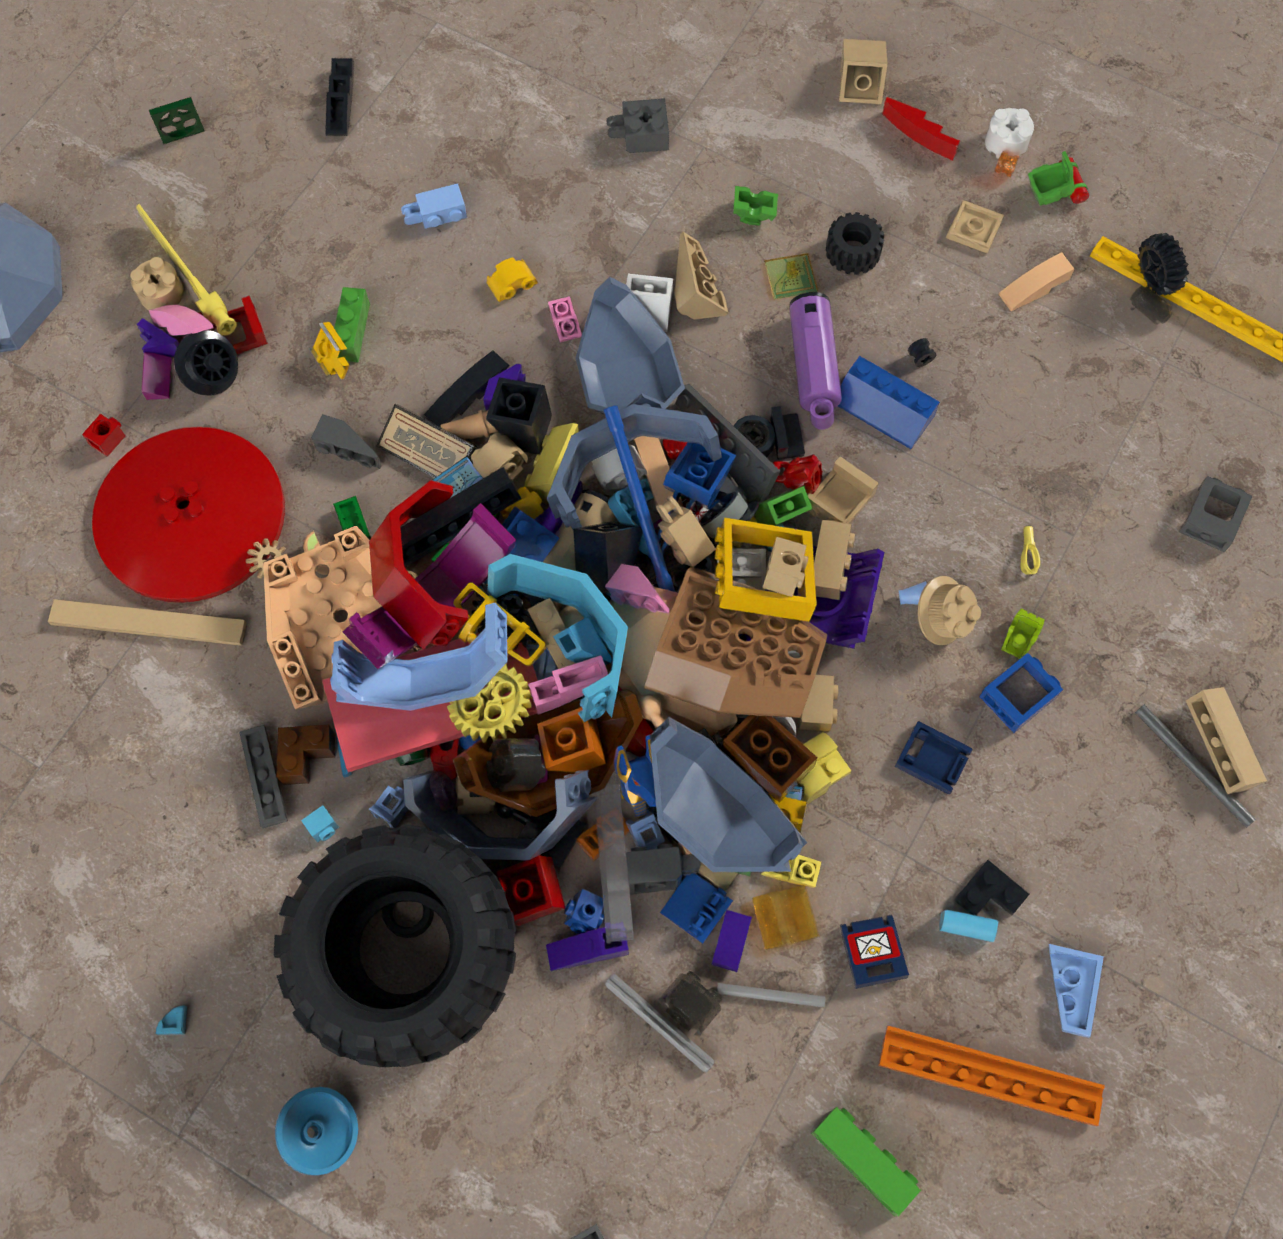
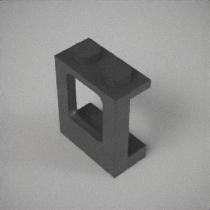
M1207 476L1199 486L1198 495L1179 532L1225 552L1233 543L1253 496L1240 488L1231 487L1217 478ZM1209 496L1236 507L1231 521H1225L1204 510Z

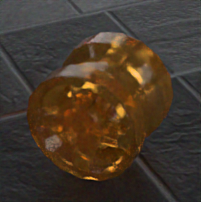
M1002 151L994 172L1006 173V176L1011 178L1020 156H1010L1006 151Z

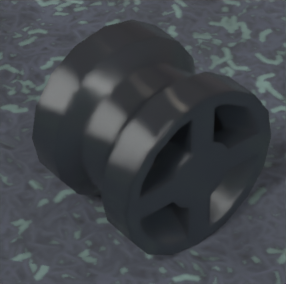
M921 338L908 347L907 351L910 356H914V363L917 367L929 364L937 355L934 349H930V342L927 338Z

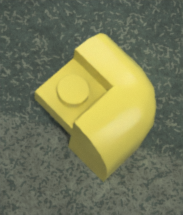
M824 732L803 744L818 757L815 767L796 785L802 787L801 799L802 801H808V804L827 793L831 785L851 773V769L837 751L838 746Z

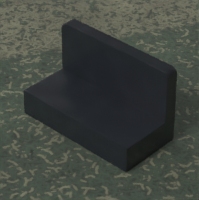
M781 406L771 407L770 423L774 427L776 435L774 445L777 460L803 457L805 449L798 414L782 415Z

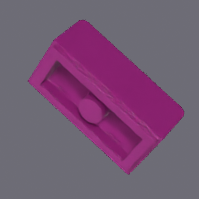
M144 352L142 393L146 400L170 399L171 357Z

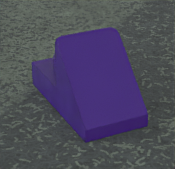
M142 318L136 325L141 332V338L147 342L142 348L143 352L174 357L179 345L178 341Z

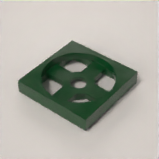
M191 97L149 110L163 144L205 132ZM169 113L167 118L161 119L165 114ZM176 117L181 118V120L178 122L173 121V119ZM196 119L194 125L184 126L185 121ZM174 126L176 130L166 133L162 128Z

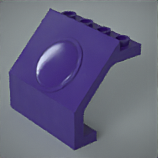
M813 546V558H814V560H815V555H816L817 546ZM877 548L861 553H848V555H851L850 569H845L844 577H847L846 591H841L839 600L816 596L817 605L810 623L827 634V644L855 649L856 643L865 642L885 553ZM797 587L795 588L794 596H798Z

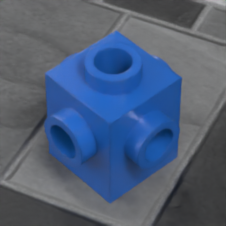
M580 890L574 895L573 900L570 899L566 905L564 914L567 916L564 924L570 926V929L577 934L598 929L604 919L602 910L606 899L587 890Z

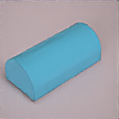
M951 910L941 912L939 931L994 942L998 928L997 920Z

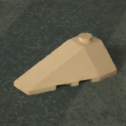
M682 232L680 234L674 293L677 310L682 315H687L693 320L726 316L728 309L724 294L720 290L717 291L714 285L717 279L706 267L709 262L699 241Z

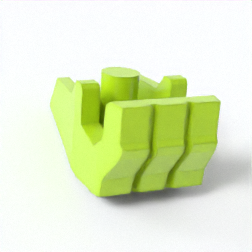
M1022 608L1015 615L1001 650L1019 659L1027 654L1036 642L1045 621L1041 617L1036 618V615L1032 613L1028 614V611Z

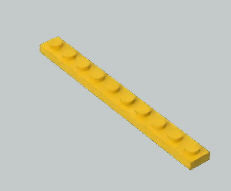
M1102 236L1092 250L1090 257L1148 288L1143 274L1140 273L1141 267L1138 265L1140 262L1138 255ZM1188 282L1185 283V287L1176 291V293L1165 296L1161 295L1283 363V334Z

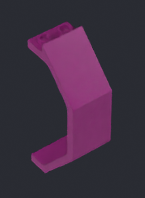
M480 503L473 509V516L439 557L419 574L415 580L437 603L455 607L453 604L454 600L467 584L473 583L479 588L488 578V566L507 556L515 547L516 539ZM471 591V592L466 596V598L462 601L461 606H462L469 598H471V596H472L476 591ZM383 607L362 618L356 612L349 618L350 625L342 631L377 669L418 645Z

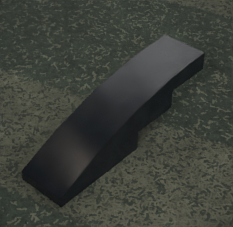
M331 58L329 92L326 94V136H348L353 94V58Z
M492 350L459 377L424 415L441 430V424L451 422L457 414L462 416L476 398L481 400L485 395L489 379L505 371L510 365Z

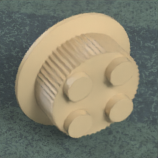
M948 576L935 577L926 584L918 602V621L922 633L931 643L947 645L956 640V638L966 637L973 631L976 621L981 616V609L977 605L978 602L974 592L969 587L958 584L953 578Z

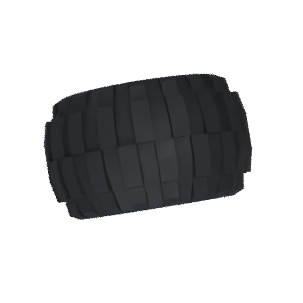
M405 824L397 828H389L386 825L362 830V835L352 839L344 837L327 847L328 854L318 863L309 862L297 878L302 881L293 897L286 895L279 912L280 916L285 917L282 934L274 935V957L280 958L282 974L276 976L283 997L289 999L295 1009L292 1012L294 1018L306 1033H312L318 1038L325 1049L339 1057H346L359 1062V1064L368 1066L408 1067L431 1062L448 1055L450 1051L463 1043H468L483 1029L482 1025L490 1015L499 1008L506 995L504 991L509 976L514 971L516 959L514 934L516 933L513 912L510 910L505 897L506 893L497 877L485 865L483 860L461 842L446 834H439L421 826ZM403 901L418 902L435 911L445 924L450 941L448 959L438 978L426 988L410 994H393L375 985L364 971L360 958L361 937L370 919L384 907Z

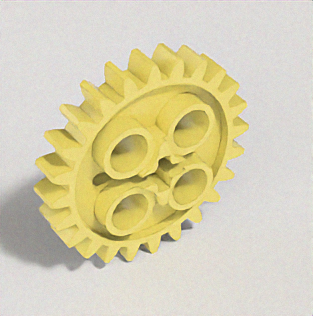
M506 664L486 684L488 686L482 689L476 696L452 701L447 706L452 723H454L458 731L461 730L464 737L470 734L472 740L475 741L480 736L483 743L487 741L488 736H491L493 741L496 742L497 735L499 734L506 739V731L510 730L516 733L514 725L523 726L521 717H529L526 709L532 707L530 700H528L532 698L530 690H528V683L524 681L521 673L517 674L514 667L508 671ZM511 692L508 696L502 697L503 694ZM477 707L476 710L468 712L471 708ZM501 714L497 719H491L494 715Z

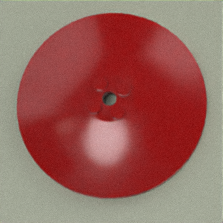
M187 427L170 430L151 437L135 446L113 466L105 477L95 499L92 513V530L95 545L101 559L112 574L126 587L138 594L159 601L175 603L206 600L232 590L255 573L249 571L251 567L255 566L254 563H246V559L254 557L249 555L247 551L249 549L256 550L253 544L259 542L262 545L263 539H268L270 545L274 540L278 541L285 517L284 492L271 462L260 449L243 437L210 427ZM189 501V505L186 508L178 509L180 502ZM270 554L263 556L262 560H267Z

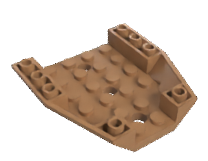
M690 566L685 574L657 646L644 688L720 714L801 718L824 650L827 634L807 621L719 608V595L715 594L719 578H715V574ZM733 581V586L760 590V589H757V588H754V587H751V586H748V585H745V584H742V583ZM692 617L699 618L702 621V623L696 625L691 623L689 619ZM746 634L750 636L751 640L742 641L738 635ZM788 651H796L801 657L792 658Z

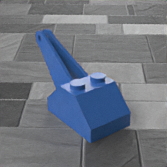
M688 442L667 472L663 486L674 493L673 498L677 503L680 496L690 500L686 507L687 509L692 511L697 504L709 510L732 467L736 455L720 448L722 458L713 462L704 446ZM661 529L659 530L657 535L659 545L662 541V537L660 534L662 532ZM666 542L661 547L663 555L669 546Z

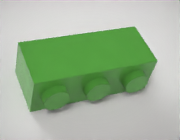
M343 287L334 329L347 349L340 350L337 358L345 357L347 361L359 362L370 307L365 289Z

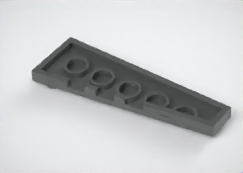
M690 384L684 385L685 389L678 395L675 402L676 406L681 412L707 416L718 434L720 448L736 455L729 471L730 476L744 490L746 498L750 502L757 501L761 503L766 501L780 470Z

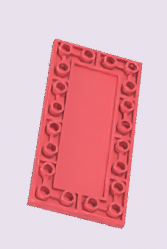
M456 639L450 641L447 646L436 645L395 659L412 660L463 648L470 645V643ZM519 643L517 650H512L524 659L530 658L527 648ZM509 655L506 663L508 671L514 667L517 674L521 673L524 681H527L528 684L538 681L533 665L526 666ZM331 677L322 680L348 772L464 737L461 730L458 731L449 717L450 713L447 706L450 705V702L412 711L336 702L337 693L332 690ZM511 692L503 694L502 697L508 696ZM533 698L528 699L532 705L531 708L526 709L529 716L538 714ZM477 707L471 708L468 712L476 710ZM501 714L494 715L491 719H497Z

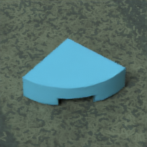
M187 1006L175 1007L167 1013L158 1023L155 1034H185Z

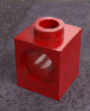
M99 414L82 434L91 447L107 457L125 437L121 430V423L113 417L108 419L102 414Z

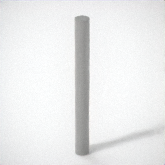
M718 983L717 994L817 1007L825 1006V996Z

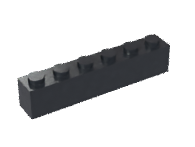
M500 468L400 527L404 567L453 540L472 518L473 509L480 503L492 515H495L521 500L522 498L505 468Z

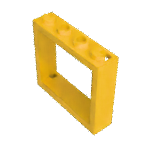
M724 517L722 526L717 527L715 542H719L715 552V560H719L715 570V578H719L715 589V594L719 595V608L810 622L817 605L812 532ZM776 537L806 545L804 556L808 557L805 571H801L805 573L801 588H798V596L793 595L790 597L775 592L733 586L732 541L773 547Z

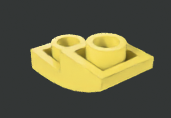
M798 855L795 859L789 860L791 872L761 873V875L777 880L815 888L821 862Z

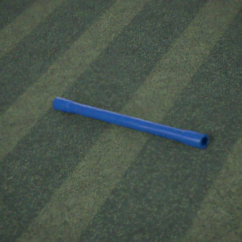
M618 405L608 407L603 411L609 430L613 435L655 570L658 587L675 592L627 442Z

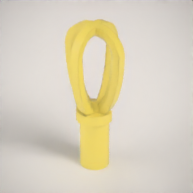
M1026 526L1023 528L1024 549L1021 555L1020 566L1023 573L1034 575L1040 567V556L1035 547L1033 527ZM1028 550L1032 554L1033 569H1030L1027 564Z

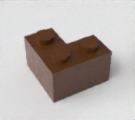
M329 724L278 727L277 778L283 785L309 784L310 759L335 758L334 731Z

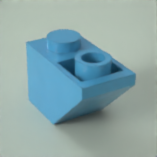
M588 617L553 636L565 658L572 662L579 663L600 655L605 665L612 662V657Z

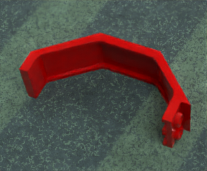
M432 480L391 510L369 541L373 597L423 650L429 643L437 646H447L469 619L468 610L437 603L404 567L400 527L409 519L421 516L453 495V486Z

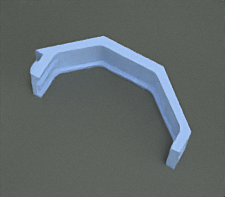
M496 603L485 605V629L470 645L412 660L394 659L379 669L364 654L357 652L344 640L334 642L331 656L333 670L330 683L332 690L337 693L336 702L412 711L476 696L507 663V614Z

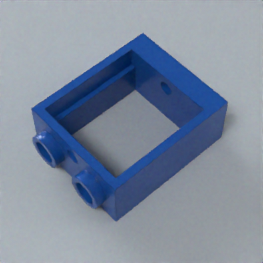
M1027 653L986 686L979 697L1015 733L1054 701L1063 691V688L1057 678L1049 675L1043 669L1042 663L1037 658ZM1024 667L1048 694L1022 715L997 688Z

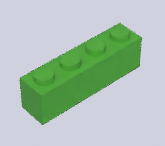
M835 1107L811 1134L894 1217H899L921 1191L916 1186L918 1180L909 1171L905 1170L902 1172L895 1165L897 1162L896 1158L886 1149L881 1151L874 1144L876 1139L865 1128L860 1130L853 1124L855 1118L845 1108L839 1110Z

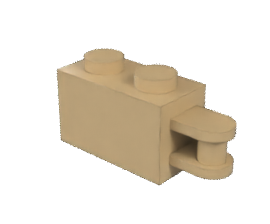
M669 496L667 502L663 505L659 504L656 506L657 511L663 518V521L658 524L662 530L660 533L661 537L668 545H672L675 550L673 554L680 564L694 567L716 550L690 509L680 507L672 496Z

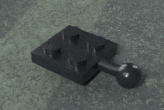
M499 802L496 806V812L501 818L509 819L512 817L525 825L518 838H537L554 820L557 814V809L535 817ZM578 820L551 850L540 854V856L552 858L554 867L560 870L576 844V839L586 827V823Z

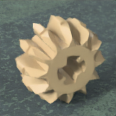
M263 539L262 545L259 542H255L253 545L256 550L249 549L247 551L249 555L254 557L246 559V563H254L255 565L249 571L252 573L259 570L257 574L259 579L264 576L263 562L266 560H262V557L270 554L272 557L269 559H274L281 556V553L286 550L284 546L276 549L278 546V541L276 540L271 545L268 539Z

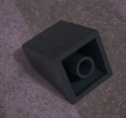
M499 377L486 420L501 435H507L523 452L540 454L542 443L552 418L545 385Z
M610 521L574 528L576 571L587 574L596 587L603 592V595L611 596L610 592L605 588L608 581L621 564L630 566L635 564L643 534L641 525Z

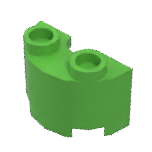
M735 186L733 214L738 215L741 222L749 225H761V221L768 219L773 221L777 216L778 194L768 191L754 194L750 191V188Z

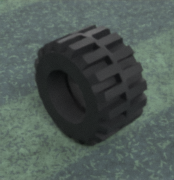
M855 212V215H851V213H846L845 217L841 215L837 217V221L834 220L828 231L825 251L827 252V259H830V264L837 266L836 270H844L845 274L854 272V275H859L861 271L866 273L869 268L873 269L876 263L879 262L885 235L881 224H876L877 220L875 218L870 219L867 214L863 216L860 215V212ZM857 241L862 243L863 246H852L846 242Z

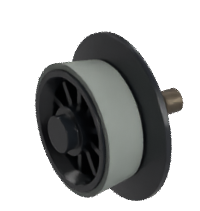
M733 491L720 500L715 501L699 523L705 533L710 536L709 539L716 548L719 545V542H715L717 527L722 526L724 517L749 521L756 513L759 503L751 501L746 504L740 493ZM742 542L746 548H749L753 545L750 543Z

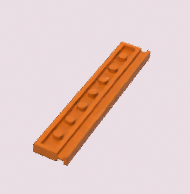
M892 1026L886 1027L878 1064L880 1067L1091 1126H1099L1103 1101L1102 1094L1105 1085Z

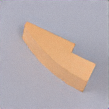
M1061 252L1020 276L999 293V296L1010 311H1013L1049 294L1051 288L1070 280L1074 268Z

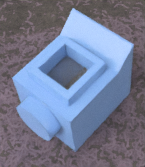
M388 785L377 802L369 808L373 816L377 819L379 817L382 818L391 828H396L409 810L405 806L404 789L399 786L393 789Z
M647 810L645 817L633 822L629 819L625 821L637 847H646L647 850L657 849V846L665 842L654 814Z

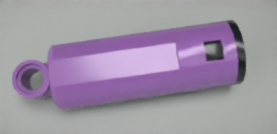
M807 292L794 297L789 304L799 403L804 410L810 412L812 425L817 429L824 430L832 426L834 422V408L840 404L842 399L829 297L819 292ZM820 412H825V413H827L826 415H823V416L818 415V413H820Z

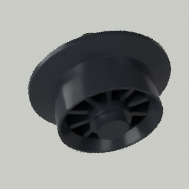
M204 330L188 334L181 340L175 351L174 366L179 380L186 388L199 395L211 396L224 392L233 384L238 373V357L234 347L224 336L214 331Z

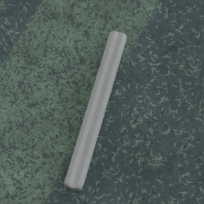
M613 974L607 979L605 985L609 990L705 1073L714 1065V1060L617 975Z

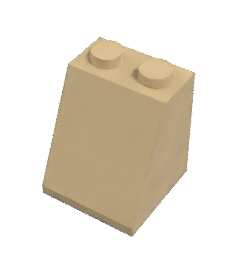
M843 39L839 102L882 104L887 70L886 41Z

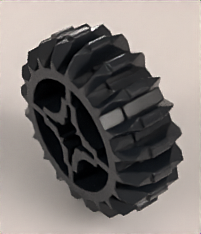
M1168 233L1151 235L1141 242V247H1139L1140 254H1138L1140 262L1138 265L1141 267L1140 273L1143 274L1148 288H1152L1153 293H1157L1159 296L1176 293V291L1185 287V283L1188 281L1187 275L1189 271L1187 266L1189 264L1186 262L1183 247L1180 248L1179 241L1174 240L1173 235L1169 236Z

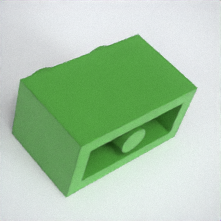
M803 486L759 503V507L754 515L757 523L775 526L811 510L812 506Z

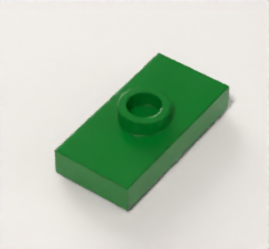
M356 496L333 503L342 531L357 526L369 540L371 539Z

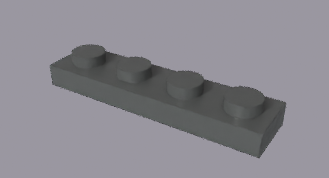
M265 725L240 731L239 734L260 826L264 829L287 822V814Z

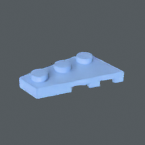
M1049 944L1062 1032L1090 1038L1104 956Z

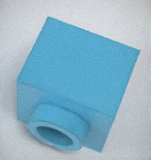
M323 805L301 820L317 842L328 840L335 834V830L339 828Z

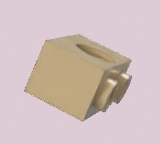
M776 537L762 588L792 597L795 588H801L805 573L801 571H805L808 557L804 556L806 545Z

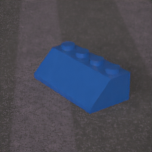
M859 356L840 385L842 399L838 407L912 449L935 417L940 402Z

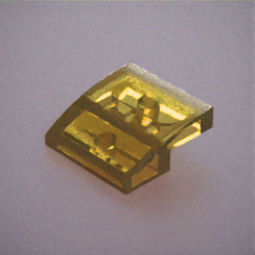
M805 885L780 892L774 891L752 898L765 950L820 937Z

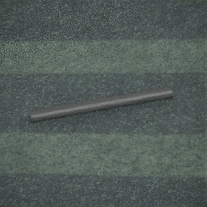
M1145 704L1135 712L1246 828L1256 820L1232 794H1227L1224 786Z

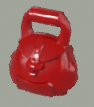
M814 454L803 458L797 457L790 461V463L784 461L773 462L779 470L780 468H785L783 475L778 476L775 482L783 483L785 487L792 490L804 486L807 495L814 494L822 481V463Z

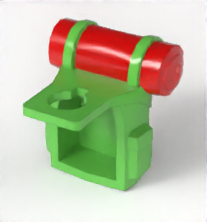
M1066 151L1062 152V160L1058 163L1044 164L1028 173L1033 195L1039 205L1051 204L1068 196L1074 204L1085 202L1090 196L1087 185L1083 182L1079 173L1078 165L1072 157L1067 156Z

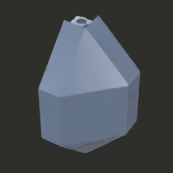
M0 203V352L19 350L63 299L60 246L52 233L9 204Z
M609 277L594 292L575 358L587 406L604 414V409L618 405L619 411L632 404L666 409L685 389L671 340L629 287Z
M668 717L650 735L658 824L712 872H791L789 860H793L799 855L801 848L807 844V841L764 788L715 743Z

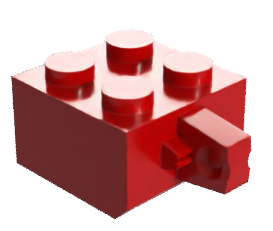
M538 855L530 860H525L495 873L506 893L505 897L510 910L513 912L515 925H523L566 908L553 860L550 857Z

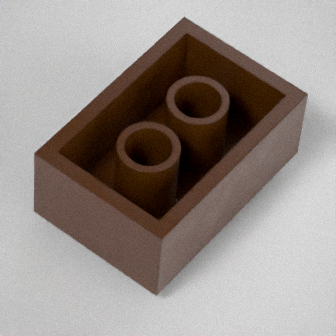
M749 715L723 740L722 750L779 803L815 767L818 758L773 716Z

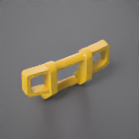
M468 583L454 600V606L464 609L461 603L471 591H476L485 600L472 616L468 614L469 619L463 627L459 638L465 643L469 642L471 644L477 637L474 634L477 626L485 618V605L496 603L507 614V625L514 630L507 639V658L511 655L526 666H532L546 650L547 644L530 631V627L525 622H519L497 603V599L492 595L488 596L475 584ZM526 633L539 643L538 649L529 659H524L512 651Z

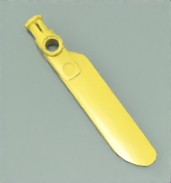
M136 205L138 213L200 299L195 302L199 311H202L204 317L217 326L216 329L219 334L227 336L234 332L237 324L233 318H229L227 315L226 306L217 292L214 291L209 294L141 205Z

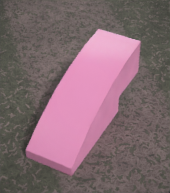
M165 305L149 310L153 325L158 328L167 327L170 336L194 334L213 328L212 323L204 316L184 306Z
M600 655L552 671L553 676L528 684L537 713L547 712L583 696L582 689L607 676L608 672L602 656Z

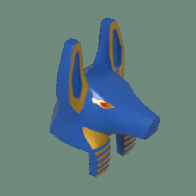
M647 735L645 739L646 755L628 761L623 746H619L616 749L614 758L615 772L620 778L622 795L633 806L636 818L647 814L645 801L650 807H656L650 735Z

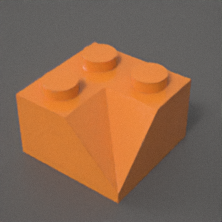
M582 707L537 724L545 767L548 771H587L606 764L597 721L591 718L584 722L578 715L583 710Z

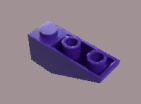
M623 923L598 928L546 944L550 971L629 955Z

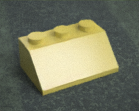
M570 423L552 427L550 434H546L544 437L541 455L537 454L535 457L534 470L532 475L528 474L525 487L530 492L535 491L543 503L549 504L547 496L570 438L579 432L578 424Z

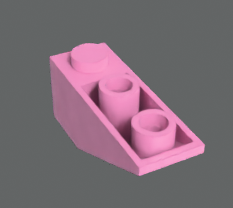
M621 564L605 586L611 594V599L619 605H631L634 608H645L652 612H670L653 585L636 566Z

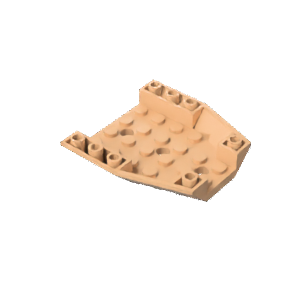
M357 526L334 534V541L292 558L284 554L263 563L267 642L295 710L328 702L322 680L332 677L333 663L331 656L334 642L344 640L357 652L363 654L342 631L350 625L349 618L356 612L362 618L382 607L373 597L369 550L370 540ZM321 566L329 568V574L325 578L316 576V570ZM339 610H344L348 613L347 619L341 623L334 620L335 613ZM429 643L425 649L433 647L435 645ZM416 645L415 647L411 648L410 650H408L400 656L417 652L423 649L419 645Z

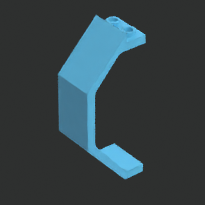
M509 554L488 566L487 587L489 596L492 595L496 599L509 591H519L544 599L551 598L554 602L576 608L583 618L588 617L602 642L612 654L611 672L607 676L582 689L585 697L580 701L583 710L578 715L586 722L591 718H599L607 711L612 718L628 626L589 576L585 573Z

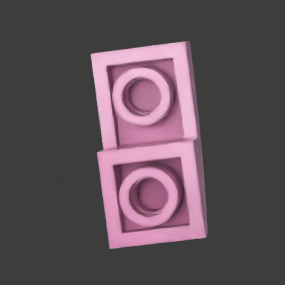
M570 296L549 301L548 307L559 341L564 342L582 337Z

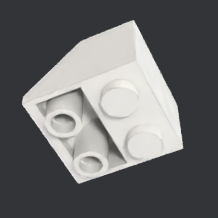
M628 273L626 285L662 330L667 332L673 296V278Z

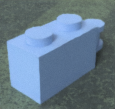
M458 183L415 194L417 202L406 204L401 208L402 214L405 215V224L413 225L423 222L425 229L467 218L465 204Z

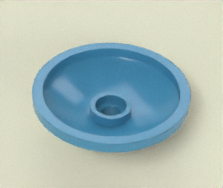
M325 1087L308 1088L291 1097L281 1109L275 1127V1140L281 1157L292 1169L305 1175H323L338 1169L352 1154L358 1137V1121L352 1105L342 1094ZM309 1127L314 1129V1136L312 1138L307 1134Z

